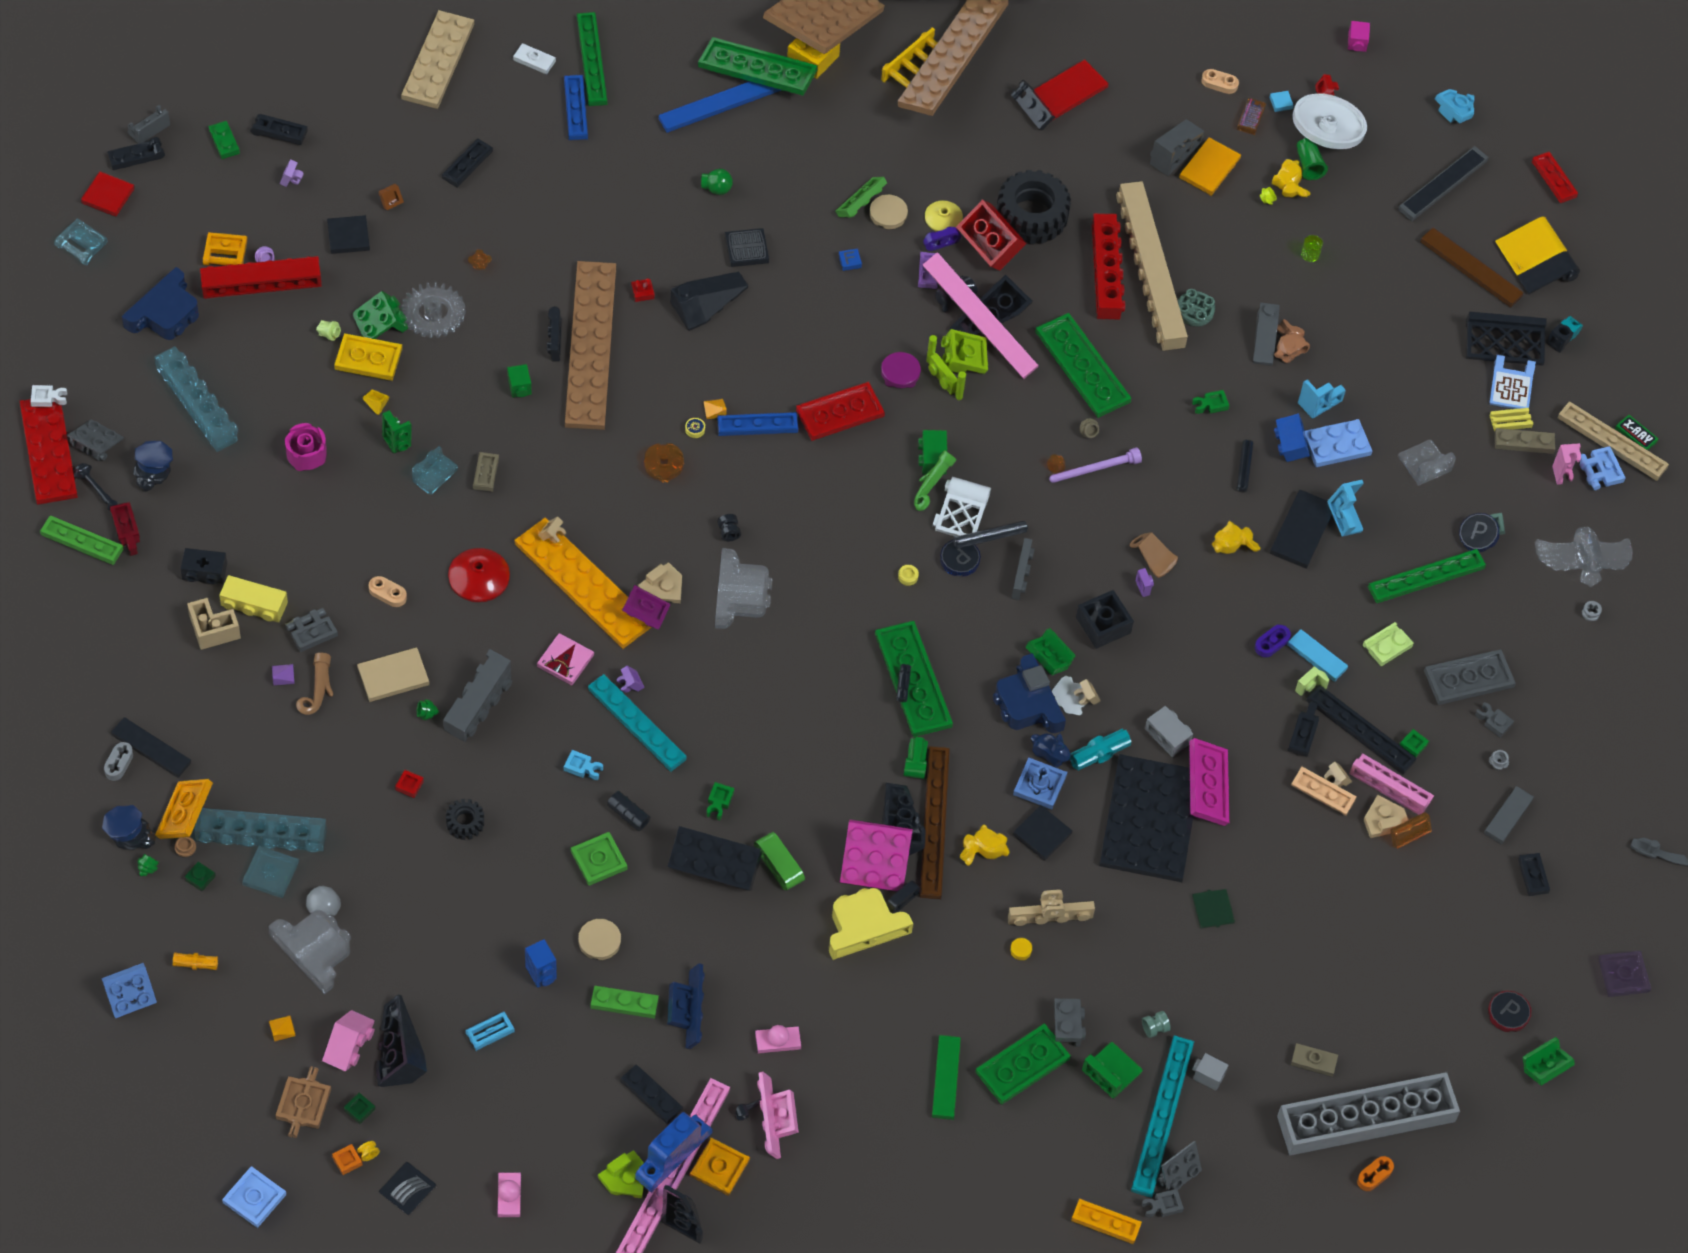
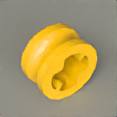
M368 1141L362 1144L357 1149V1152L362 1155V1161H369L375 1158L380 1153V1150L376 1147L375 1141Z

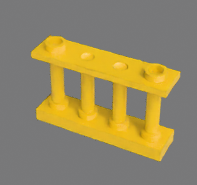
M932 27L927 32H923L919 39L890 63H886L882 68L881 81L885 82L892 77L907 88L910 81L897 71L904 66L915 75L920 68L910 62V60L917 56L924 62L929 55L922 50L928 45L933 49L937 45V42L934 40L935 29Z

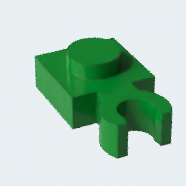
M1224 390L1205 393L1204 399L1195 397L1192 401V405H1200L1195 409L1196 414H1201L1206 409L1209 410L1210 414L1229 410V403Z
M715 782L708 798V804L711 805L707 808L706 816L710 817L711 812H717V820L720 821L723 815L722 808L728 810L735 788Z

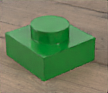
M1412 729L1401 741L1400 746L1414 757H1417L1428 746L1429 740Z

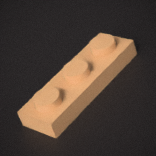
M1304 767L1300 768L1291 784L1294 788L1347 816L1357 796Z

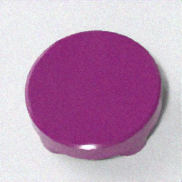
M895 352L888 355L883 360L881 367L882 377L888 387L913 388L921 372L919 361L913 355L905 352Z

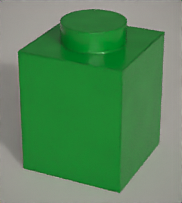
M527 364L507 367V377L512 398L532 395L531 379Z

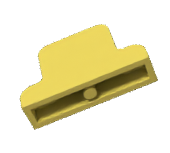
M864 888L856 894L840 896L833 904L832 918L838 932L830 937L829 953L832 960L911 934L913 922L909 914L905 912L890 913L881 892L876 888Z

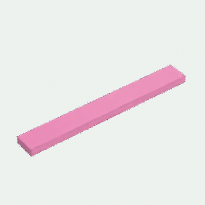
M938 252L923 264L927 272L1023 379L1038 368V364Z

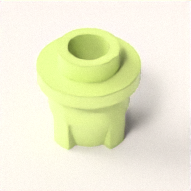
M321 320L316 329L319 336L327 337L331 341L338 338L341 332L339 323L336 321L328 322Z

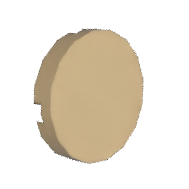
M890 194L881 195L871 203L869 214L870 219L875 225L883 226L884 229H896L904 224L907 219L908 209L906 203L901 198Z
M606 919L588 921L579 932V947L581 952L588 958L606 960L614 956L620 948L621 933L613 922Z

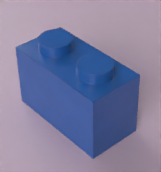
M1299 413L1276 419L1277 427L1274 428L1276 438L1280 439L1281 444H1278L1280 456L1284 455L1287 462L1310 456L1303 422Z
M545 939L525 948V967L537 988L548 986L557 979L556 958Z

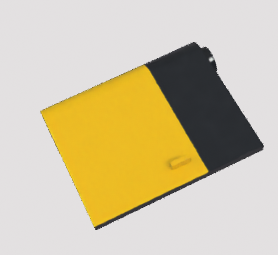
M1539 217L1495 241L1528 295L1561 277L1564 281H1574L1579 276L1580 269L1546 217Z

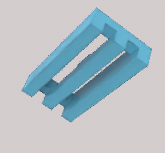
M502 1012L467 1029L466 1035L470 1038L471 1044L474 1045L475 1051L515 1032L506 1013ZM501 1020H504V1021H505V1022H503V1023H500V1024H498V1025H496V1026H494V1027H491V1028L487 1029L486 1031H484V1032H482V1033H480V1034H478V1035H476V1036L473 1035V1034H475V1033H477V1032H479V1031H481V1030H483V1029H485V1028H487V1027H489V1026H491V1025H493V1024H495V1023H497V1022H499V1021H501Z

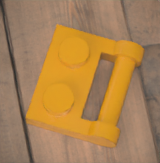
M208 232L203 265L244 264L248 241L247 236ZM211 253L236 255L237 259L211 256Z

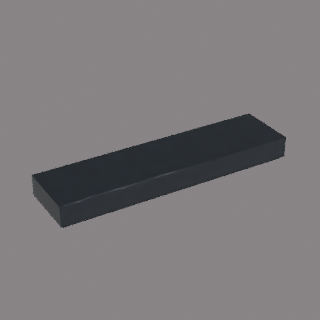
M125 717L111 731L112 736L121 742L129 743L132 749L177 778L191 764V759Z

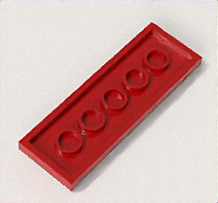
M31 399L21 400L20 407L37 505L78 498L62 405L52 402V407H32Z

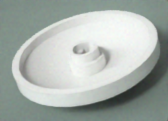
M1310 94L1304 96L1296 103L1293 110V122L1299 132L1310 141L1327 148L1348 149L1355 147L1361 143L1367 131V122L1363 114L1348 101L1333 95Z

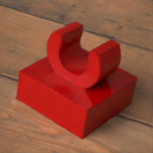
M1324 74L1315 85L1317 94L1334 96V90H1339L1338 83L1332 82L1331 75Z
M647 278L646 280L631 282L635 302L654 299L655 294L651 279Z

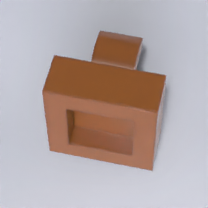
M397 184L378 191L383 207L386 210L404 203Z

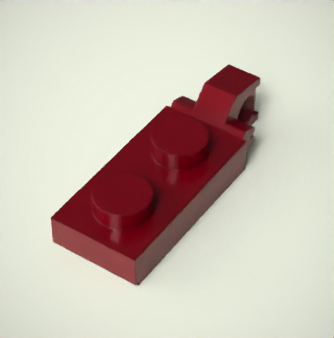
M130 502L111 506L110 511L121 545L128 547L130 556L138 554L136 543L140 542V535Z

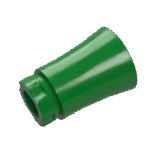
M1306 137L1299 140L1297 152L1301 162L1303 178L1306 180L1320 179L1327 173L1328 166L1323 160L1317 144Z

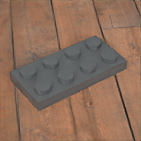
M1501 649L1426 666L1424 669L1438 705L1514 688L1516 684Z

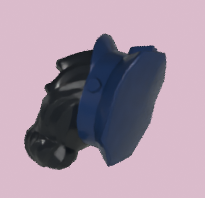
M146 441L141 446L135 448V460L137 462L134 466L133 474L137 478V486L144 492L152 490L156 484H162L171 472L169 463L173 461L172 449L162 441Z
M134 805L116 806L104 815L102 829L114 840L119 848L121 847L126 850L147 849L153 846L156 840L155 833L151 831L149 823L142 819L143 813Z

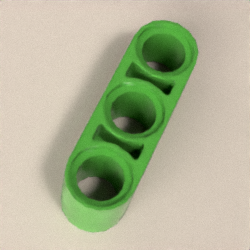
M771 832L754 842L756 848L763 849L762 860L784 890L787 891L805 881L803 871L776 833Z

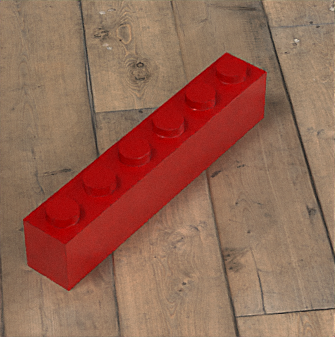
M318 256L200 268L204 299L322 287Z

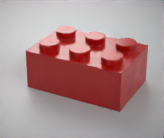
M983 199L956 226L990 267L999 271L1027 244L991 203Z

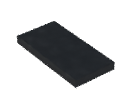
M1299 489L1270 550V554L1307 569L1332 516L1327 500Z

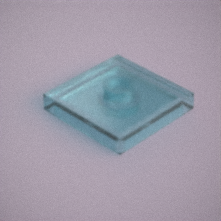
M259 846L242 883L244 886L283 898L299 864V859Z

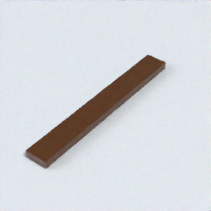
M929 746L924 818L926 835L925 848L922 852L920 898L941 900L950 751V748Z

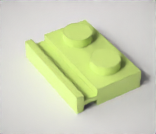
M1394 622L1365 640L1363 647H1366L1378 664L1383 666L1412 648L1414 643Z

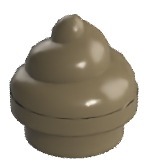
M1092 418L1083 420L1080 424L1081 435L1086 438L1095 437L1099 433L1098 422Z

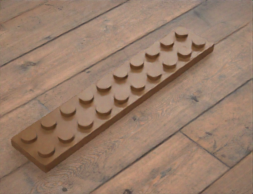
M967 0L899 98L898 107L933 116L1008 6V0Z
M577 261L565 428L605 430L616 263Z

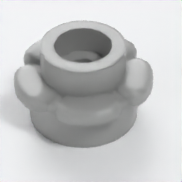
M1497 750L1489 757V763L1497 770L1507 768L1509 765V756L1503 750Z

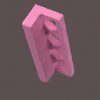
M1363 753L1359 759L1355 760L1349 773L1419 816H1422L1434 798L1433 794Z

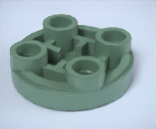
M1188 289L1178 299V305L1185 324L1203 326L1212 320L1215 313V300L1213 297L1195 289Z

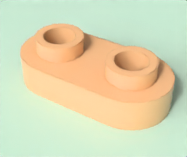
M1214 69L1205 70L1202 75V84L1207 88L1226 94L1235 93L1238 89L1239 80L1234 75Z
M377 576L370 580L369 592L373 597L392 607H400L406 603L407 593L402 586L382 576Z

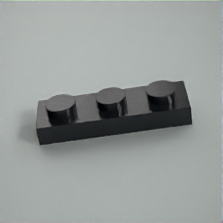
M637 1064L621 1077V1083L666 1124L670 1123L683 1110V1106Z

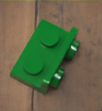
M390 410L382 413V437L393 454L405 451L411 446L412 424L410 421L400 424L398 418L394 417Z

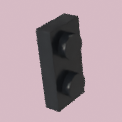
M1540 853L1519 855L1518 862L1528 896L1549 894L1550 887Z

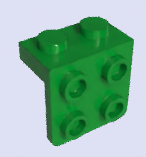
M381 291L353 312V317L363 337L376 339L391 327L396 328L402 333L409 329L406 323L407 318L398 307L400 303L395 296H390Z

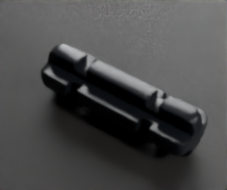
M909 664L900 665L896 697L898 702H907L911 666Z

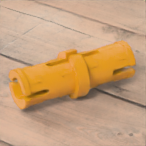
M174 952L173 966L192 968V970H197V968L217 970L218 956Z

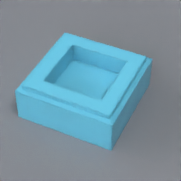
M1289 91L1270 93L1269 98L1274 112L1293 109V102Z

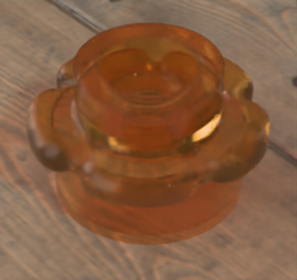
M1053 454L1047 461V467L1052 473L1064 471L1065 460L1063 457Z

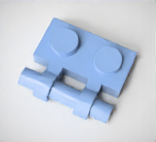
M1610 446L1592 450L1590 454L1592 458L1587 459L1585 454H1581L1579 465L1587 475L1586 480L1589 485H1592L1594 490L1601 488L1599 481H1603L1606 487L1625 481V476ZM1596 466L1598 473H1594L1592 467Z

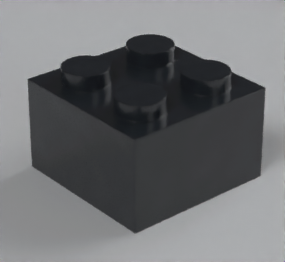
M1114 590L1078 605L1076 619L1096 649L1131 634L1134 620Z

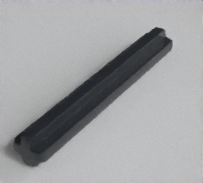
M1020 521L954 537L953 544L958 549L1026 533L1028 525L1025 521Z

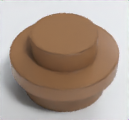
M180 837L175 843V852L181 857H189L196 851V843L190 837Z

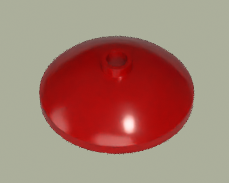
M473 548L460 553L452 561L448 571V579L452 590L459 597L471 602H487L497 598L505 591L510 580V571L505 559L497 552L485 548Z

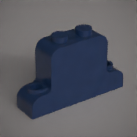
M175 267L122 315L123 327L131 333H138L143 328L148 327L162 338L172 340L176 336L181 335L189 324L194 323L199 317L197 299L185 291L187 283L185 282L183 271Z
M1033 653L1023 656L1020 665L1016 667L1018 674L1000 679L993 694L994 703L999 705L1003 721L1007 722L1009 727L1014 730L1042 723L1044 728L1050 733L1064 731L1066 719L1050 687L1046 686L1030 692L1022 672L1039 665Z

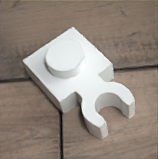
M32 385L31 406L52 407V402L65 405L67 404L66 397L60 396L67 395V389L58 388L55 391L53 386Z

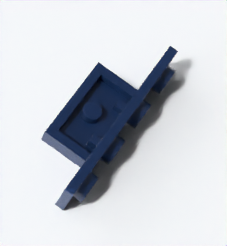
M700 963L689 971V986L677 982H672L669 985L667 1024L687 1029L686 1049H692L702 1038L700 1026L703 1018L701 1005L704 998L702 984L705 973L703 972V964Z

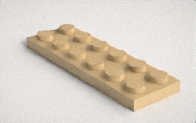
M438 10L401 94L402 100L438 109L474 27V19Z

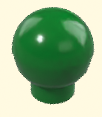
M715 169L709 174H702V189H709L710 192L716 195H724L732 188V176L725 169Z

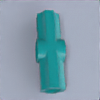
M1122 728L1108 736L1093 738L1087 746L1071 753V765L1079 771L1095 762H1106L1114 753L1131 746L1130 735Z

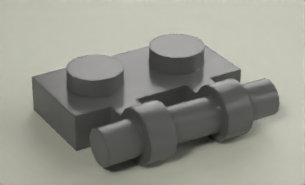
M324 608L313 609L309 611V614L300 618L298 616L292 618L291 622L285 624L288 631L296 629L291 632V637L300 652L338 636V632L329 616L321 619V617L326 615ZM313 621V623H311V624H309V625H307V626H304V624H307V623Z

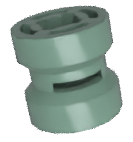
M1164 1011L1157 1012L1153 1017L1146 1016L1142 1018L1143 1029L1149 1038L1157 1036L1158 1032L1165 1033L1171 1029L1169 1019Z

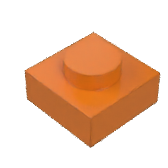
M352 1144L332 1154V1158L342 1175L362 1166V1161Z

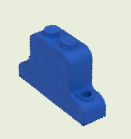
M682 1112L651 1142L648 1147V1159L637 1170L635 1179L652 1193L712 1134L713 1129L697 1115L690 1117L685 1112ZM650 1169L655 1171L654 1174H648L647 1172Z

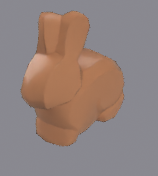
M1283 319L1278 324L1277 332L1284 336L1280 338L1274 355L1276 358L1282 359L1283 362L1290 363L1295 357L1302 353L1305 354L1309 350L1310 344L1305 340V332L1302 328L1292 326L1287 320Z

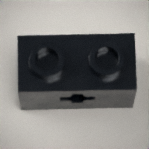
M185 548L180 568L182 579L189 582L200 581L207 582L208 584H223L227 567L226 553Z

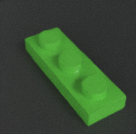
M872 177L835 211L838 217L851 218L856 215L860 207L867 205L872 196L879 194L883 190L882 187L887 184L885 178Z
M594 986L591 1009L655 1019L659 995Z

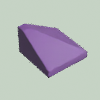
M293 664L272 666L274 685L295 684Z

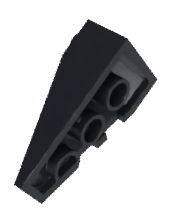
M739 271L689 281L671 289L670 303L688 331L708 323L714 314L722 311L728 302L733 301L748 288V284Z
M1004 275L980 298L981 302L1001 324L1020 315L1033 302L1007 275ZM966 314L961 316L950 327V330L953 329L974 335L982 333Z
M398 994L384 1005L381 1030L384 1031L383 1042L379 1043L378 1050L382 1051L381 1060L377 1061L376 1064L377 1082L380 1087L411 1084L427 1072L424 1051L402 995Z

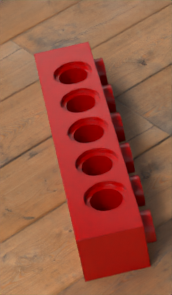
M1094 213L1091 227L1097 319L1120 320L1121 313L1125 312V300H1122L1124 284H1121L1123 269H1120L1122 253H1119L1121 237H1118L1120 222H1117L1116 214Z

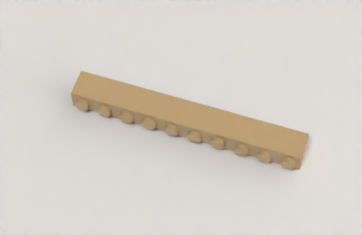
M1143 181L1120 184L1116 198L1118 204H1121V217L1126 221V234L1130 235L1131 250L1134 249V262L1139 267V280H1142L1144 284L1143 294L1148 298V311L1152 312V325L1157 330V343L1161 344L1162 351L1185 348L1188 338Z

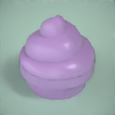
M262 246L257 249L255 260L256 262L274 261V252L271 248Z

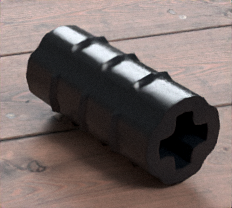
M616 791L608 800L607 805L614 810V813L620 815L622 819L626 820L637 831L643 830L649 823L651 817L622 792Z

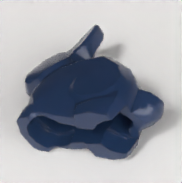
M1048 733L1032 735V751L1037 757H1043L1055 768L1070 759L1071 753L1063 743L1061 733L1056 738Z

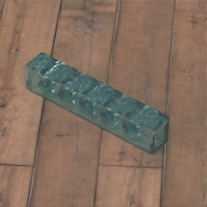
M176 346L155 356L156 369L216 452L238 441L237 433L239 432L236 424L230 422L225 409L218 406L215 395L213 393L210 394L204 380H200L197 377L196 369L193 366H189L185 354L179 352Z
M202 808L195 824L194 832L196 840L203 843L221 842L225 845L242 844L247 847L256 845L269 849L280 847L287 850L303 849L309 852L324 851L327 825L326 819ZM217 826L222 827L221 829H214ZM237 828H243L242 831H235ZM258 830H265L263 833H257ZM279 832H286L284 835H278ZM303 833L308 834V835L305 836V837H300V836H299L300 834H303Z

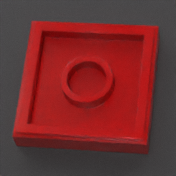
M99 172L81 198V203L117 217L135 187L134 184Z

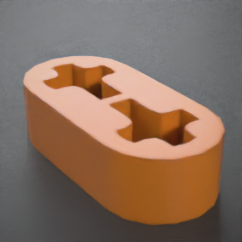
M1381 1156L1360 1172L1357 1179L1359 1188L1363 1191L1374 1190L1392 1174L1394 1169L1393 1161L1386 1156ZM1380 1165L1388 1166L1386 1170L1383 1169L1380 1172H1378ZM1372 1175L1374 1176V1177L1372 1178L1371 1183H1370V1182H1367V1183L1364 1182V1178L1367 1179V1178H1369V1177L1372 1176Z

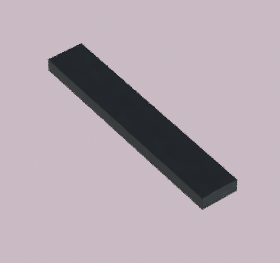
M1321 685L1307 697L1306 701L1308 703L1318 704L1316 708L1318 711L1402 775L1416 762V757Z

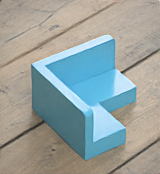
M1305 380L1298 404L1313 419L1342 402L1346 390L1342 385L1333 388L1330 383L1316 389L1308 380Z
M1363 480L1342 484L1327 501L1342 537L1363 531L1353 505L1356 501L1354 494L1364 484Z

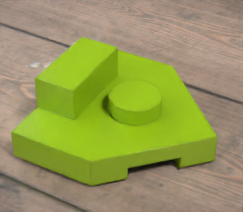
M634 1150L627 1155L623 1153L607 1165V1169L598 1174V1179L610 1194L642 1198L644 1186L635 1179V1174L644 1162Z

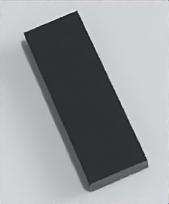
M477 138L442 174V179L458 188L493 152V147Z

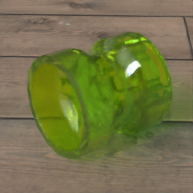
M1309 235L1304 239L1301 256L1304 260L1314 262L1319 259L1323 246V241L1320 237Z

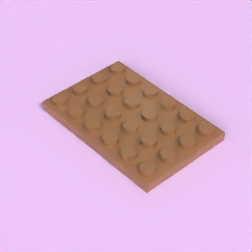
M781 0L765 11L763 18L819 52L826 54L882 13L885 5L878 0Z

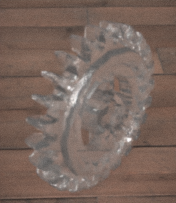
M427 282L426 289H423L421 284H419V292L412 288V295L407 293V299H403L401 311L406 316L407 320L405 323L408 325L409 330H414V334L421 332L422 337L429 335V338H433L436 335L437 338H440L441 334L447 336L448 331L455 332V328H459L460 322L464 321L466 311L464 309L463 297H458L457 290L452 294V286L445 290L444 283L440 289L437 286V282L434 283L433 288ZM442 304H444L448 310L447 315L443 319L441 318ZM422 305H424V313L427 320L423 319L419 314V309Z

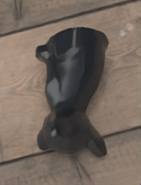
M960 276L972 292L977 294L978 288L972 278ZM938 289L935 294L936 301L942 305V311L947 312L952 298L944 289Z

